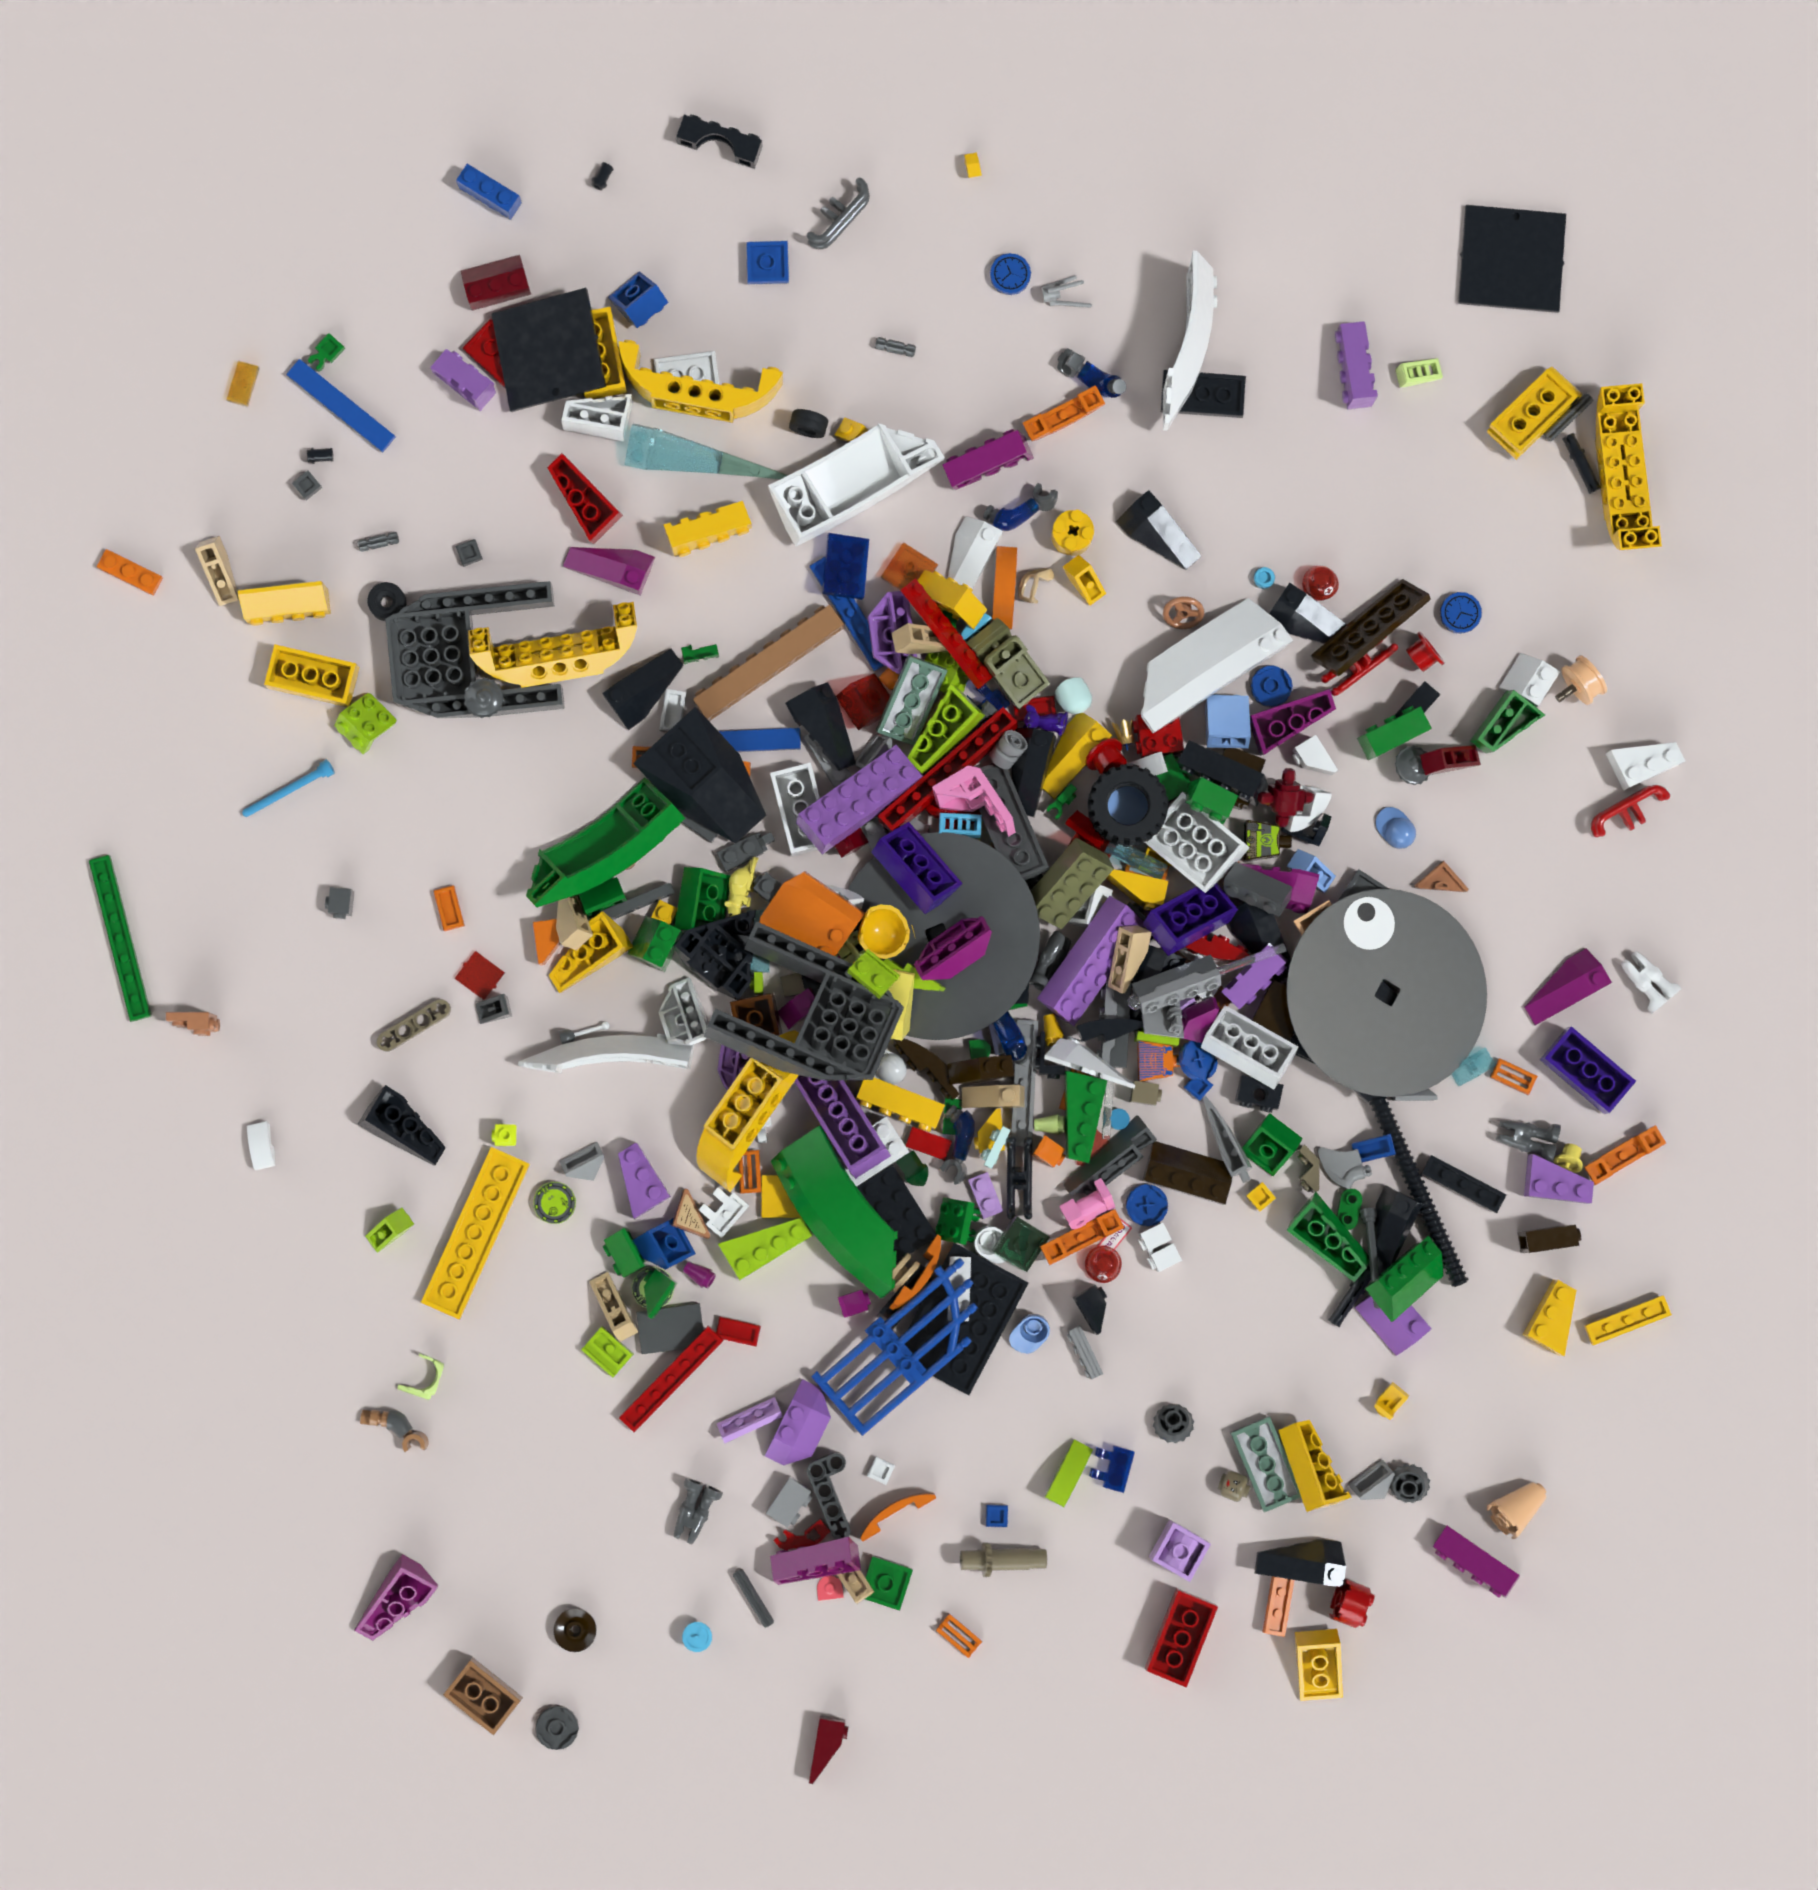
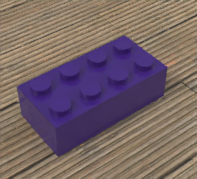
M1217 883L1206 893L1196 886L1151 910L1143 925L1148 931L1152 932L1153 938L1169 956L1230 923L1238 909Z
M1572 1026L1566 1028L1540 1058V1061L1603 1114L1610 1113L1636 1082L1635 1079Z

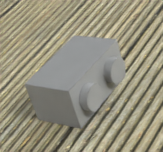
M790 1476L766 1514L787 1528L790 1524L794 1526L800 1517L798 1511L802 1506L806 1508L812 1499V1496L809 1495L812 1490Z

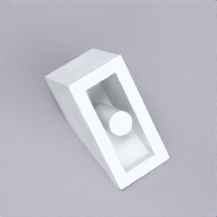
M1316 735L1292 750L1294 753L1292 757L1297 765L1301 764L1304 769L1333 775L1338 771Z

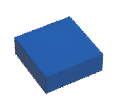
M1190 1079L1183 1088L1200 1101L1212 1088L1213 1084L1207 1079L1203 1081Z
M986 1505V1527H1007L1008 1505Z

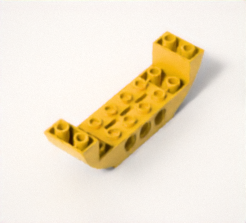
M632 340L618 342L622 367L627 379L633 388L644 399L652 404V408L733 423L734 419L751 415L766 406L783 385V372L779 371L776 367L762 368L758 392L750 387L734 388V385L729 383H722V385L713 384L714 382L708 379L697 381L686 375L676 377L672 373L665 371L654 373L648 368H640L638 370L641 358L639 345Z
M1642 383L1601 387L1597 401L1595 446L1603 514L1610 538L1618 550L1662 547L1660 526H1653L1639 415V409L1645 404Z
M622 602L613 605L615 626L613 627L607 626L602 629L584 630L579 633L563 634L550 638L544 637L539 640L522 641L516 644H503L493 647L489 627L468 630L469 655L476 665L487 674L508 683L519 684L521 688L603 674L604 669L613 665L626 653L635 638L637 622L634 602Z
M793 1030L781 1034L779 1037L795 1043L799 1032ZM750 1058L703 1125L704 1130L701 1134L696 1154L699 1169L727 1191L731 1192L742 1174L734 1169L798 1075L780 1071Z

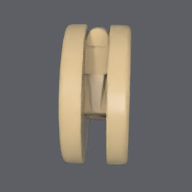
M906 1253L896 1263V1268H893L892 1278L895 1279V1288L892 1292L894 1293L900 1289L920 1266L917 1260L909 1268L905 1266L912 1257L909 1253Z

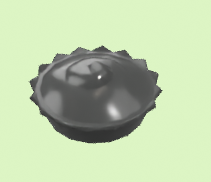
M477 678L475 682H470L469 687L465 688L466 693L463 695L465 699L464 705L467 707V710L473 716H479L480 718H490L492 715L497 714L505 700L503 697L504 691L501 690L500 684L487 678Z
M1415 745L1411 747L1406 746L1400 750L1395 762L1396 772L1400 779L1412 785L1422 784L1423 781L1428 780L1430 775H1425L1420 755L1427 753V751H1423L1421 747H1416Z
M1180 1404L1163 1406L1153 1418L1155 1433L1167 1443L1173 1442L1176 1444L1179 1441H1184L1186 1437L1190 1436L1191 1431L1194 1430L1193 1424L1195 1421L1192 1419V1414Z
M1404 1464L1403 1466H1398L1393 1471L1395 1476L1389 1488L1397 1500H1402L1405 1503H1414L1421 1501L1427 1495V1491L1430 1489V1479L1422 1467H1416L1414 1464Z

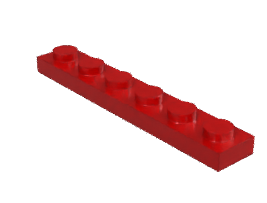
M916 578L900 590L977 689L993 678L975 652L971 650L963 637L953 627L949 619L942 613L936 602L932 600Z
M708 1325L619 1416V1419L635 1432L724 1340Z

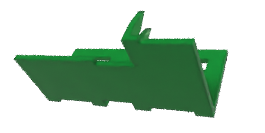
M691 644L681 648L685 664L699 662L703 658L708 660L719 657L717 644L701 647L696 650H692Z
M945 1098L944 1114L953 1105L957 1107L956 1110H962V1100ZM944 1118L942 1134L956 1135V1125L950 1122L951 1118Z

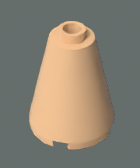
M1531 1482L1492 1501L1487 1505V1511L1491 1509L1493 1515L1490 1518L1505 1535L1510 1533L1513 1535L1511 1538L1516 1539L1546 1500V1490L1540 1483Z

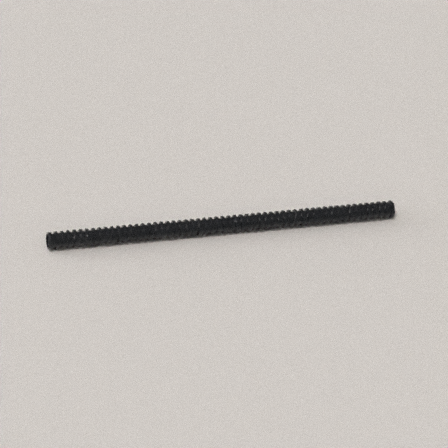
M1374 1096L1369 1105H1372V1111L1376 1113L1374 1116L1378 1118L1377 1123L1381 1124L1380 1129L1384 1131L1382 1133L1383 1136L1391 1134L1396 1152L1393 1158L1397 1160L1396 1165L1400 1166L1399 1171L1403 1173L1401 1175L1402 1178L1405 1177L1404 1183L1408 1184L1407 1189L1411 1191L1410 1196L1423 1203L1418 1214L1422 1215L1421 1220H1424L1425 1223L1423 1225L1428 1228L1426 1231L1430 1233L1429 1237L1433 1239V1242L1442 1252L1443 1269L1446 1268L1447 1271L1445 1273L1449 1275L1448 1280L1452 1281L1451 1287L1460 1286L1468 1282L1469 1278L1465 1277L1466 1272L1462 1270L1463 1265H1460L1459 1262L1461 1261L1456 1257L1458 1254L1454 1252L1455 1247L1451 1246L1452 1241L1448 1239L1450 1237L1449 1234L1446 1235L1447 1230L1443 1228L1444 1223L1440 1221L1441 1216L1438 1217L1437 1214L1439 1212L1435 1210L1436 1205L1432 1204L1433 1199L1429 1197L1430 1192H1427V1186H1424L1425 1181L1421 1179L1422 1174L1418 1173L1419 1168L1415 1166L1417 1163L1412 1160L1414 1157L1410 1155L1411 1150H1408V1144L1404 1142L1406 1139L1402 1137L1403 1132L1399 1131L1400 1126L1396 1124L1398 1121L1393 1118L1395 1115L1391 1113L1392 1108H1389V1102L1385 1100L1387 1097Z

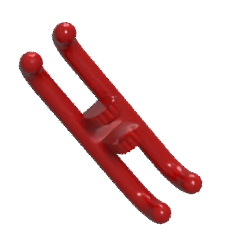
M1396 643L1391 644L1372 660L1368 654H1365L1349 668L1353 674L1333 688L1331 694L1338 696L1394 654L1398 650V645ZM1329 671L1322 675L1321 681L1322 683H1327L1337 675Z
M1660 785L1644 787L1597 814L1591 822L1593 836L1597 838L1605 836L1604 822L1617 814H1620L1628 830L1635 829L1627 808L1631 809L1640 824H1644L1646 819L1637 803L1652 794L1659 801L1668 800L1670 793Z

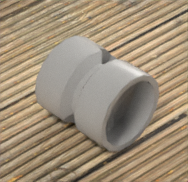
M1007 730L989 752L992 762L1002 769H1010L1027 749V741L1020 733L1014 730Z

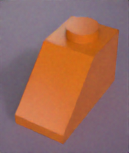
M557 919L533 922L538 964L540 966L547 963L561 944L556 930Z
M1045 1135L1032 1153L1034 1157L1052 1168L1056 1164L1060 1166L1066 1156L1063 1154L1065 1149Z

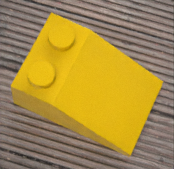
M1116 869L1106 878V880L1139 906H1143L1145 911L1150 912L1164 904L1168 881Z
M1327 1629L1295 1632L1300 1701L1343 1698L1341 1643L1338 1630Z

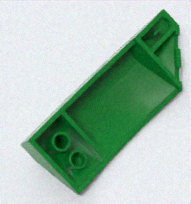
M644 777L614 807L583 830L543 851L539 849V863L534 866L531 876L533 881L532 887L527 890L526 897L536 907H540L581 894L604 883L636 863L655 848L669 833L680 825L685 817Z
M821 1125L817 1126L781 1150L771 1160V1163L790 1200L816 1238L842 1267L879 1298H883L895 1288V1279L892 1278L893 1268H896L897 1251L894 1250V1240L897 1239L898 1231H894L864 1198L841 1164Z

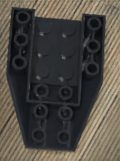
M694 707L633 763L680 813L735 844L767 816L740 754L697 707Z

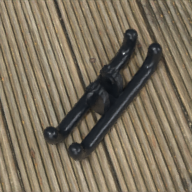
M1010 1136L1007 1140V1217L1010 1220L1015 1215V1189H1024V1218L1027 1220L1032 1218L1033 1138L1031 1136L1025 1137L1024 1167H1015L1016 1138Z

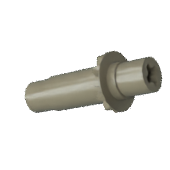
M982 1543L981 1549L960 1551L961 1570L982 1571L983 1577H990L992 1571L1044 1569L1047 1568L1046 1549L1029 1548L991 1549L989 1543Z

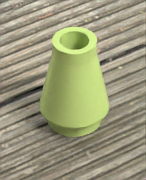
M1056 1114L1034 1119L1035 1131L1060 1135V1133H1065V1117Z

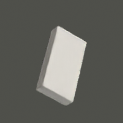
M665 690L660 731L668 732L683 718L687 692Z

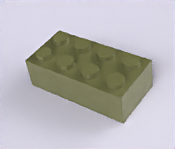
M1075 838L1031 890L1038 917L1063 929L1114 870L1108 855Z

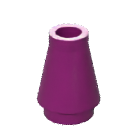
M690 1261L683 1269V1273L687 1274L701 1288L705 1287L708 1289L716 1276L712 1269Z

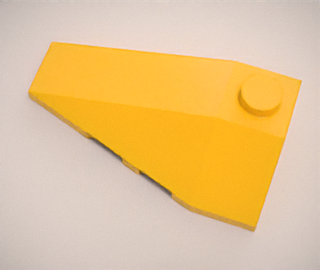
M605 912L599 913L588 921L593 936L578 950L570 948L549 974L559 993L601 969L633 947L624 930Z

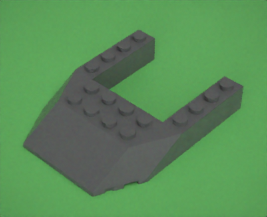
M551 582L425 594L414 603L402 608L398 613L386 618L393 702L435 718L479 717L473 716L467 710L463 697L466 693L465 688L469 687L470 682H475L478 678L477 665L469 655L468 630H473L472 615L555 607ZM561 684L502 690L504 691L503 697L505 699L502 703V708L498 710L497 714L492 716L565 709L563 688Z
M756 921L747 940L745 950L821 983L817 995L795 1043L716 1008L708 1023L704 1037L783 1072L821 1080H873L904 1007L898 1000L892 997L889 990L878 999L848 974L847 971L853 964Z

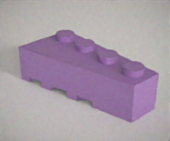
M1365 321L1340 324L1337 329L1338 331H1335V341L1339 343L1340 351L1337 352L1338 363H1342L1340 382L1344 383L1345 391H1342L1343 403H1346L1347 409L1372 407L1378 394L1377 390H1373L1375 382L1374 373L1369 372L1372 359L1370 353H1366V350L1369 349Z

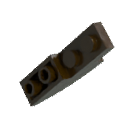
M904 1038L902 1041L894 1039L896 1043L893 1045L900 1055L904 1053L909 1059L907 1064L914 1072L918 1070L921 1073L927 1068L929 1071L926 1074L933 1083L938 1081L942 1086L939 1090L946 1099L950 1097L954 1100L960 1095L955 1087L950 1085L947 1079L949 1077L948 1066L938 1056Z

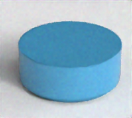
M1123 1109L1113 1110L1108 1117L1109 1125L1115 1130L1124 1129L1130 1120L1128 1113Z

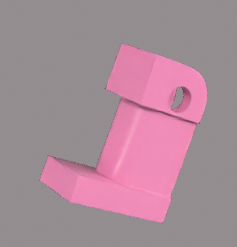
M1102 1178L1094 1181L1096 1191L1076 1202L1074 1199H1071L1059 1206L1071 1229H1078L1105 1212L1116 1208L1112 1195Z

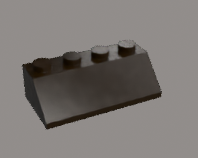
M1155 1141L1152 1144L1142 1181L1217 1204L1226 1205L1232 1177L1224 1161Z

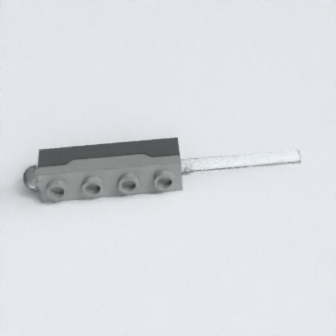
M1277 945L1217 967L1212 956L1208 955L1132 984L1133 994L1128 998V1005L1134 1010L1140 1008L1142 1014L1153 1013L1162 1007L1174 1005L1186 998H1193L1202 992L1212 991L1221 986V976L1225 973L1286 952L1285 945Z
M1106 982L1105 987H1102L1100 990V999L1104 1000L1103 1008L1099 1009V1020L1111 1018L1129 1019L1131 984L1125 993H1120L1107 987L1108 982ZM1129 1033L1104 1043L1102 1035L1098 1036V1041H1101V1050H1097V1055L1113 1068H1127ZM1107 1081L1105 1090L1102 1139H1110L1114 1089V1082Z

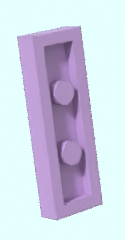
M773 1397L717 1423L724 1443H727L783 1417L776 1398Z

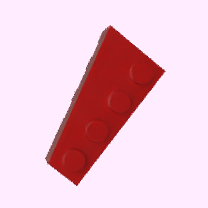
M561 453L547 468L586 533L587 538L591 543L595 544L623 514Z

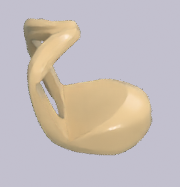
M1049 567L1027 572L1020 581L1018 597L1023 601L1037 604L1038 600L1034 596L1038 587V581H1051L1054 578L1052 569ZM1030 578H1034L1030 597H1024L1023 594L1027 581Z

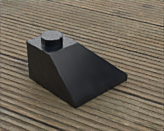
M1093 1285L1074 1296L1073 1299L1092 1332L1098 1335L1102 1330L1107 1304L1104 1299L1107 1298V1295L1101 1286L1097 1288L1096 1285Z

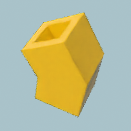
M977 152L965 154L964 159L968 178L981 176Z

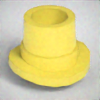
M1565 1144L1562 1153L1556 1155L1553 1162L1573 1173H1578L1583 1167V1163L1580 1160L1582 1149L1575 1144Z

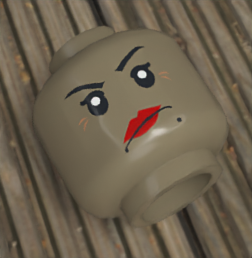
M1229 1471L1227 1474L1223 1473L1218 1489L1222 1497L1239 1502L1242 1497L1247 1498L1251 1486L1247 1485V1476L1235 1471Z

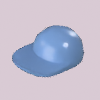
M1387 807L1377 815L1376 828L1392 847L1398 849L1407 848L1414 842L1416 829L1402 811L1394 807Z
M1028 1314L1023 1317L1010 1334L1009 1342L1011 1346L1021 1353L1028 1354L1036 1351L1049 1336L1050 1327L1048 1321L1039 1314Z

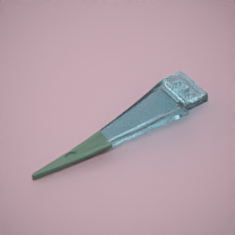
M634 423L631 427L625 465L644 470L714 473L782 479L788 476L787 474L655 427L651 428Z

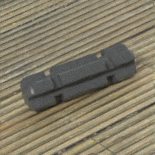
M878 337L876 340V349H886L888 352L901 355L904 353L906 354L905 356L914 357L915 345H905L903 342L890 339L887 341L886 338Z
M391 532L388 535L382 534L370 537L369 540L361 539L358 541L360 551L364 552L368 551L369 548L377 549L388 546L390 543L391 545L398 544L399 536L397 532Z

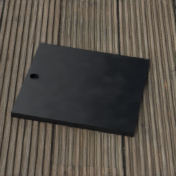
M1466 205L1462 252L1460 253L1462 258L1458 304L1559 313L1562 269L1564 265L1566 214Z
M586 287L492 313L500 357L499 363L502 367L510 412L606 387L597 341L598 335H596L588 289Z

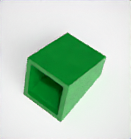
M645 916L632 942L633 947L628 950L627 954L665 972L676 951L673 946L683 933L680 929L666 922Z

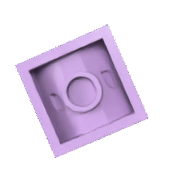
M1169 1519L1149 1558L1190 1582L1211 1544Z

